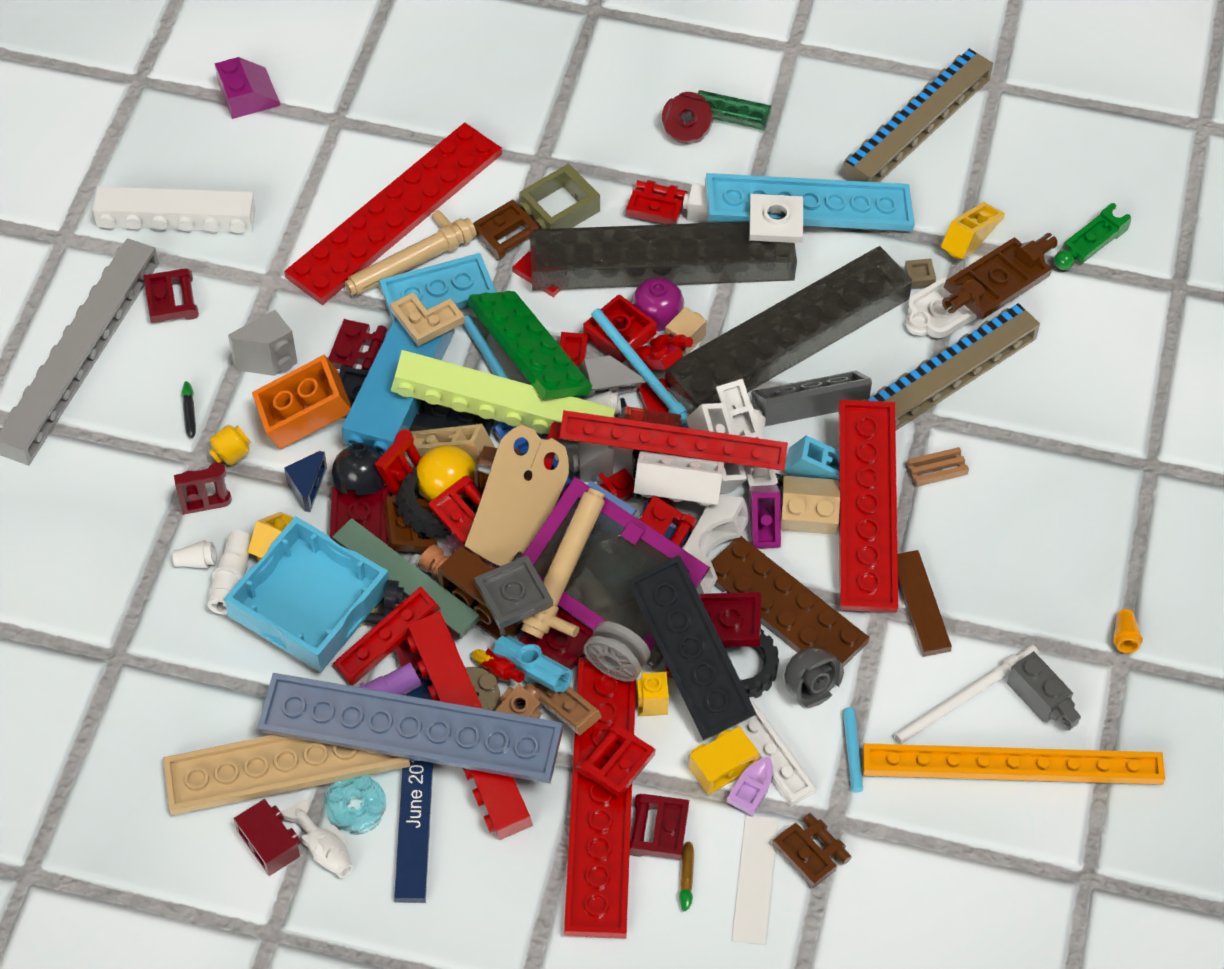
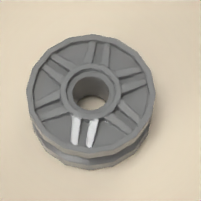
M610 621L600 622L593 630V636L584 645V653L587 659L597 669L614 679L625 682L634 681L641 673V666L645 665L650 658V650L640 636L630 629Z

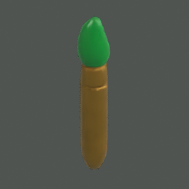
M690 841L685 843L682 852L679 901L684 912L690 908L693 900L691 891L693 884L694 847Z

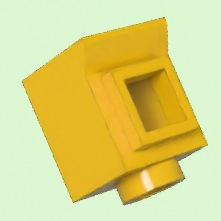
M667 672L641 673V679H637L636 689L638 716L668 715Z

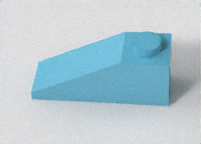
M806 435L789 447L784 471L796 477L839 480V450Z

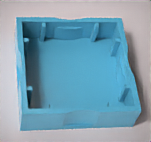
M295 516L272 542L264 557L246 572L226 595L224 601L230 618L321 673L385 596L389 572L356 551L340 546L327 534Z

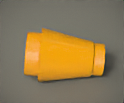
M1129 609L1120 610L1117 613L1113 643L1122 653L1136 652L1140 648L1143 638L1134 612Z

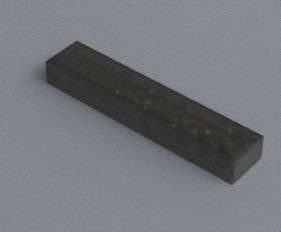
M750 221L529 230V252L532 291L547 290V288L567 290L638 287L644 281L655 277L666 278L675 285L794 281L797 266L795 243L749 241Z
M878 246L680 358L665 370L664 381L668 391L678 402L682 403L689 415L701 404L720 403L716 391L718 386L743 379L748 393L909 300L913 280L881 246Z

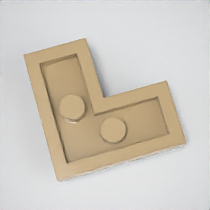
M414 292L390 304L391 312L417 346L465 323L464 315L451 298L428 310Z

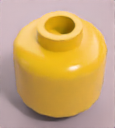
M226 425L210 438V444L213 448L209 453L217 462L221 463L224 461L227 465L232 466L249 453L250 447L248 444L251 441L238 425L236 427Z

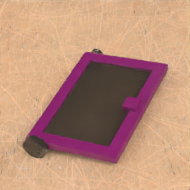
M575 477L525 553L519 551L512 561L528 555L543 582L584 492H588L591 487ZM604 497L605 503L558 606L593 630L600 622L605 621L618 623L630 629L647 644L650 650V658L645 665L654 670L663 660V656L627 580L680 555L697 589L711 567Z

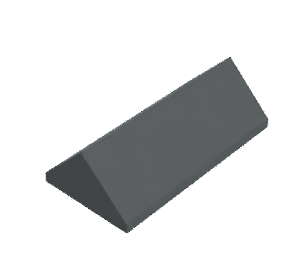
M856 370L754 390L753 396L758 410H761L766 418L765 426L839 412L840 400L870 399L872 380Z

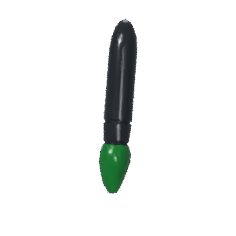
M185 381L181 391L185 430L187 436L193 438L196 434L194 392L191 384Z

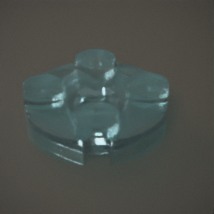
M368 774L335 782L326 791L325 809L328 820L340 831L341 829L350 831V834L354 835L364 834L373 830L381 822V817L386 810V798L382 787L375 780L371 779ZM352 800L363 801L360 803L361 808L359 810H356L354 807L348 808Z

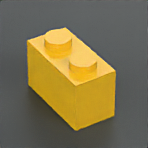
M740 726L731 731H723L717 736L716 740L709 744H701L693 749L691 754H689V770L709 796L738 779L748 766L759 760L760 753Z

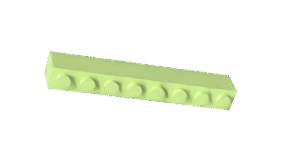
M405 350L401 351L391 387V392L398 393L403 397H413L424 400L429 404L446 406L458 412H468L479 415L484 419L501 421L510 426L523 425L536 430L539 434H549L551 424L554 421L562 423L563 410L614 417L615 408L576 397L543 400L532 385Z

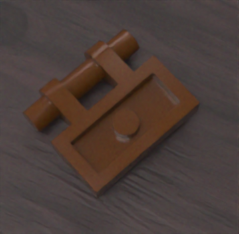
M809 813L802 820L808 827L806 830H803L795 822L773 839L772 845L808 884L815 888L836 871L837 865L831 860L832 858H837L845 865L851 860L852 856L845 849L846 845L840 839L836 840L827 830L828 826L821 819L817 820ZM818 838L826 848L822 850L813 839Z

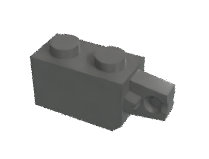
M1034 651L1011 667L1007 684L1041 721L1058 720L1069 731L1079 724L1081 716L1074 709L1075 703L1072 701L1073 692Z

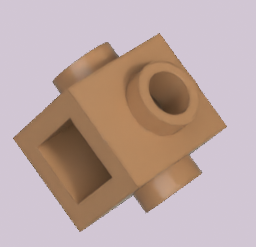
M518 684L514 689L509 687L499 699L501 704L495 711L540 718L542 715L540 712L542 705L538 700L541 696L530 686L524 689ZM519 705L525 706L523 709H517Z

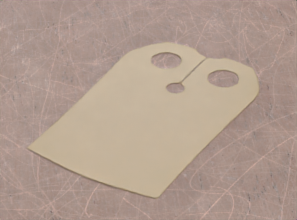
M518 425L509 431L498 445L465 546L499 566L521 558L553 511L569 474L566 447L552 438L549 440L541 439L537 435L536 430L523 425ZM523 437L528 441L529 449L525 455L519 456L514 451V443L518 438ZM549 452H554L558 456L559 462L554 470H548L544 466V457ZM527 470L532 472V478L529 481L524 479V473Z

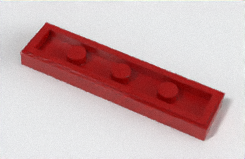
M420 586L334 661L333 664L352 686L355 685L404 642L407 636L411 635L408 624L437 613L441 608Z

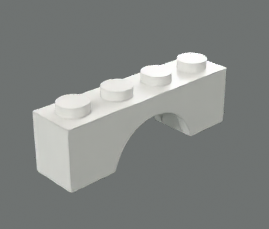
M720 495L718 505L705 506L697 525H695L688 541L682 547V549L711 567L697 588L699 594L710 593L718 579L712 562L708 558L710 552L727 540L740 538L751 518L743 497Z

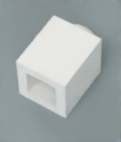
M692 184L690 194H685L683 209L688 210L687 220L718 225V221H708L705 186Z

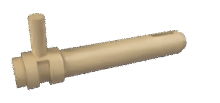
M436 210L432 217L442 227L438 229L437 233L349 276L348 280L345 281L347 291L351 296L354 294L358 296L378 286L380 279L402 274L446 251L452 252L458 249L460 244L466 245L470 243L472 238L477 236L473 223L469 218H460L451 223L440 210Z
M589 488L588 492H584L543 580V584L553 599V607L521 621L524 623L521 628L522 631L542 639L544 633L548 634L550 627L572 637L577 636L579 632L578 626L556 617L559 610L557 605L605 503L603 500L605 495L592 488Z

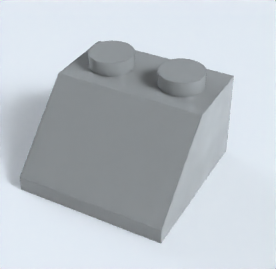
M276 310L228 334L234 367L237 371L275 376L282 371L291 369L297 364L293 332Z

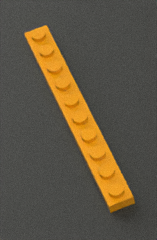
M864 743L862 748L863 776L1163 785L1165 781L1163 752Z

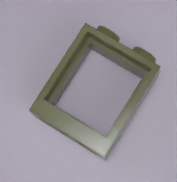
M569 163L519 192V206L536 222L541 230V234L544 233L550 241L600 212V194ZM564 187L577 202L551 217L537 202Z

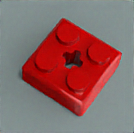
M617 295L600 309L634 351L642 347L657 334V322L622 295ZM593 317L583 323V334H588L590 341L619 362L623 363L627 360Z

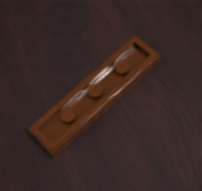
M919 550L899 553L898 585L922 656L926 657L951 652L952 645Z

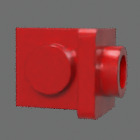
M625 468L609 477H606L603 473L597 475V485L625 502L634 497L635 480Z

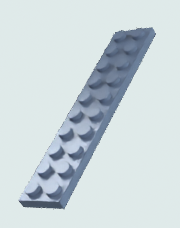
M279 673L272 674L257 726L259 732L549 784H551L564 728L562 722Z

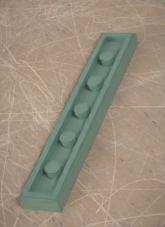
M351 518L332 536L333 541L340 546L356 551L388 570L389 580L399 581V587H404V597L408 598L421 586L441 608L439 611L444 618L448 630L459 639H462L480 620L478 613Z

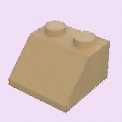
M784 476L781 530L836 535L840 508L839 480Z

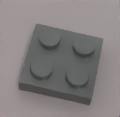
M528 555L474 577L475 585L499 629L553 607V599Z

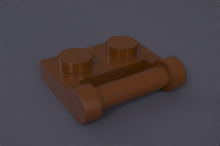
M513 199L473 222L477 237L490 249L492 255L497 260L503 258L507 251L527 239H534L541 235V230L536 222ZM521 226L525 228L501 244L497 241Z
M386 496L383 505L389 547L394 551L421 552L423 554L428 547L435 544L438 546L434 537H426L425 533H422L423 539H418V533L413 530L414 528L411 525L407 526L403 522V516H399L397 512L398 506L395 504L396 497ZM416 499L418 504L426 511L433 513L429 508L428 501Z

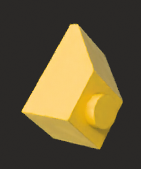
M278 512L257 520L248 553L257 556L256 559L260 561L267 553L272 542L294 517Z

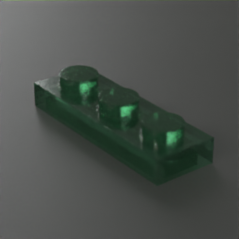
M698 90L697 94L703 96L710 105L714 120L766 130L772 105Z

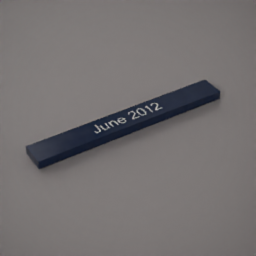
M420 680L422 686L407 693V696L433 700L428 689L433 684L431 680ZM409 759L410 767L402 768L394 899L397 903H426L433 763Z

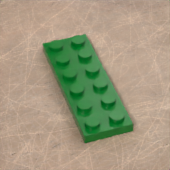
M515 291L484 292L482 294L469 295L467 302L469 307L543 400L590 395L592 384Z

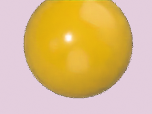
M441 445L432 448L422 456L416 467L419 478L418 491L430 503L462 477L469 475L474 481L475 461L465 450L456 446ZM466 493L459 495L462 500L469 498Z

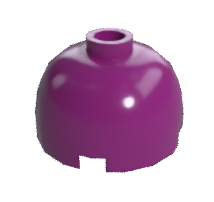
M655 277L644 281L637 287L633 294L632 304L657 322V331H665V327L684 309V298L681 290L672 281L666 278Z

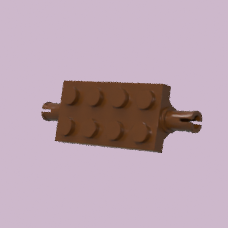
M1046 233L1038 240L1021 243L1015 237L946 280L943 288L951 293V295L942 300L943 308L947 310L953 306L948 310L952 314L965 305L983 320L1050 276L1053 268L1045 262L1044 254L1057 246L1058 241L1056 237L1053 236L1048 239L1052 234Z

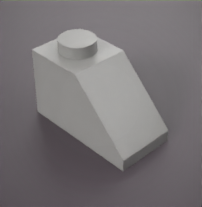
M600 354L589 355L585 357L578 367L592 384L590 395H584L585 399L610 390L612 393L618 392L619 394L636 392L643 383V378L610 355L602 357Z
M585 442L578 444V455L573 456L574 472H579L582 482H597V475L603 473L606 477L613 475V446Z

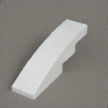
M743 379L716 387L720 403L726 404L734 435L764 439ZM743 465L749 486L774 485L778 483L773 469Z

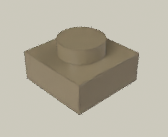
M932 259L905 261L904 268L909 288L930 286L936 282Z

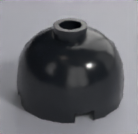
M354 443L338 453L332 466V484L335 489L346 494L347 489L356 490V495L372 494L383 489L385 482L375 466V463L382 456L380 451L364 443Z

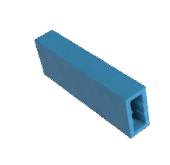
M395 317L342 425L344 444L351 446L354 443H364L380 451L383 455L396 441L395 437L398 432L410 429L423 400L403 397L398 393L391 392L401 351L405 350L442 361L455 333V328L417 346Z

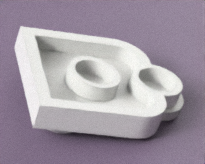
M943 277L909 299V316L906 319V328L914 335L922 336L928 334L934 338H944L976 319L977 315L965 305L952 314L948 310L953 306L947 310L943 308L942 300L951 295V293L943 288L947 280Z

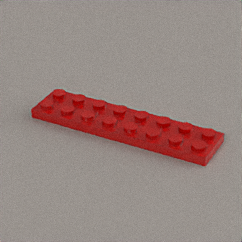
M840 400L839 610L897 613L898 551L895 402Z

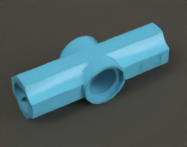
M501 636L495 641L493 652L512 660L516 665V669L524 673V680L526 682L540 683L556 693L565 692L570 687V682L573 678L571 669L543 655L538 645H525L511 636Z

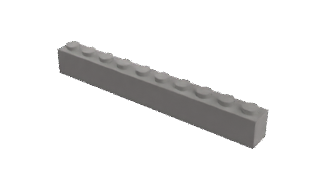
M127 238L123 245L117 248L114 259L109 266L104 268L100 280L91 288L89 297L83 305L79 306L75 318L70 325L65 327L62 338L57 345L52 347L45 364L38 368L35 379L30 386L25 388L22 399L17 406L11 409L8 420L0 428V456L28 466L31 464L145 286L143 275L153 274L159 265L155 247Z

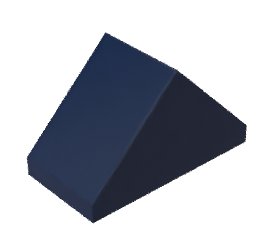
M318 451L284 467L287 484L305 512H311L327 469L325 452Z

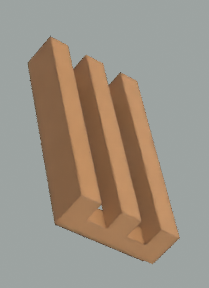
M960 447L907 459L906 464L915 487L968 475L969 472L968 465H965L964 456H961ZM958 465V467L941 471L943 468ZM930 471L934 472V473H930V474L918 476V474H922V473H926V472H930Z

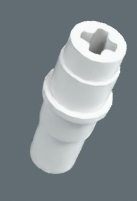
M237 530L229 534L218 567L212 573L213 583L207 605L215 613L227 614L224 598L246 574L247 562L250 556L248 549L252 538L247 532Z

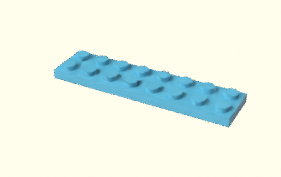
M706 173L705 177L708 221L750 223V195L764 194L803 196V226L913 231L915 226L909 184ZM771 211L767 212L771 218L776 220L783 219L786 216L784 212H781V214H771Z

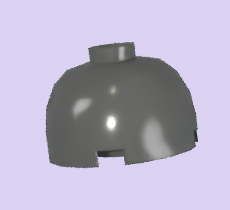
M816 647L803 649L792 656L786 666L784 673L786 688L805 707L818 706L832 696L829 691L835 684L838 687L840 686L844 675L843 664L825 649Z

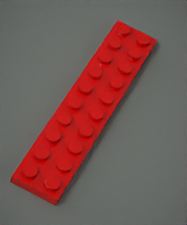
M464 122L284 271L285 278L318 303L324 305L345 287V281L348 280L349 276L369 267L502 155V147Z
M579 657L577 693L597 708L602 718L580 736L576 732L574 734L564 936L626 939L632 784L619 798L592 779L582 776L577 771L576 766L581 760H586L608 734L607 729L612 723H617L634 734L636 679L628 682L614 679L597 669L587 658ZM617 741L596 767L601 770L623 743Z

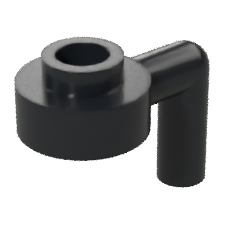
M387 580L384 596V614L371 612L363 623L377 625L396 608L397 604L403 602L404 587H399V581Z

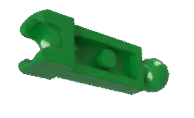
M1109 204L1100 212V215L1064 242L1063 250L1057 252L1054 256L1055 266L1060 270H1068L1074 265L1075 259L1083 264L1114 238L1117 239L1123 235L1130 226L1131 216L1126 214L1120 218L1115 217L1112 211L1116 209V204Z

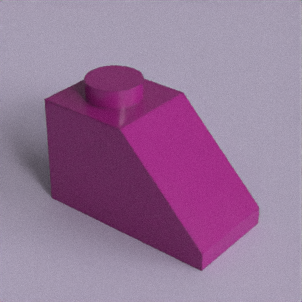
M777 485L749 486L752 545L756 548L781 547L779 488Z

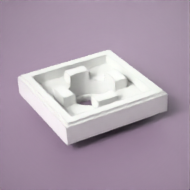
M751 194L749 241L802 243L803 196ZM771 211V214H781V212H784L786 216L783 219L776 220L771 218L767 212Z

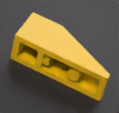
M985 202L980 203L951 221L941 248L948 251L950 256L963 260L975 252L1002 221L1005 213Z

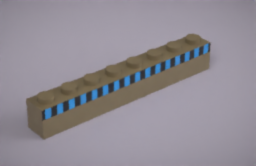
M970 48L962 55H958L947 69L944 68L940 71L932 83L928 82L919 95L913 96L901 111H896L886 125H881L872 138L866 139L854 154L851 153L847 156L843 163V179L847 181L881 182L990 80L993 63Z
M1019 303L1010 309L1005 308L993 320L983 322L971 334L963 335L954 345L944 347L932 359L922 361L915 370L902 374L896 382L888 387H882L876 395L862 401L895 402L896 430H898L1035 341L1040 323Z

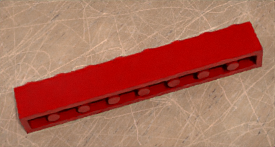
M439 611L408 624L411 635L406 638L412 652L418 651L422 660L418 661L417 664L423 678L429 676L433 685L429 686L428 689L432 699L483 709L441 612ZM462 768L467 780L474 779L477 786L472 792L478 806L485 805L488 815L483 817L490 833L496 831L499 840H502L533 826L530 814L513 777Z

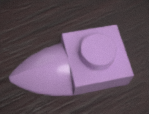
M770 757L759 759L745 769L728 795L727 803L754 816L767 795L772 780L773 766Z

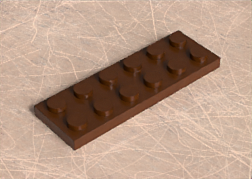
M742 536L736 538L711 561L718 578L714 586L721 592H761V624L797 653L810 647L825 649L832 653L844 667L869 643L870 637Z

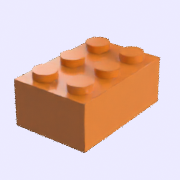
M325 355L252 392L265 432L279 449L348 415L351 409L338 370Z

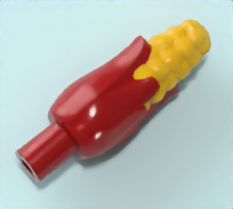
M489 648L486 651L476 649L472 652V660L482 669L493 674L497 679L502 681L513 680L517 683L523 681L524 673L516 669V665L509 658L496 654Z

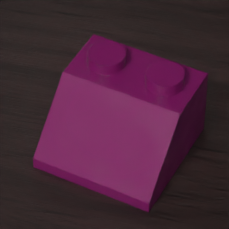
M240 57L214 63L218 85L232 119L280 106V101L265 67Z

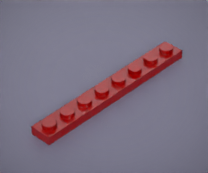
M563 410L559 439L780 471H784L788 442Z

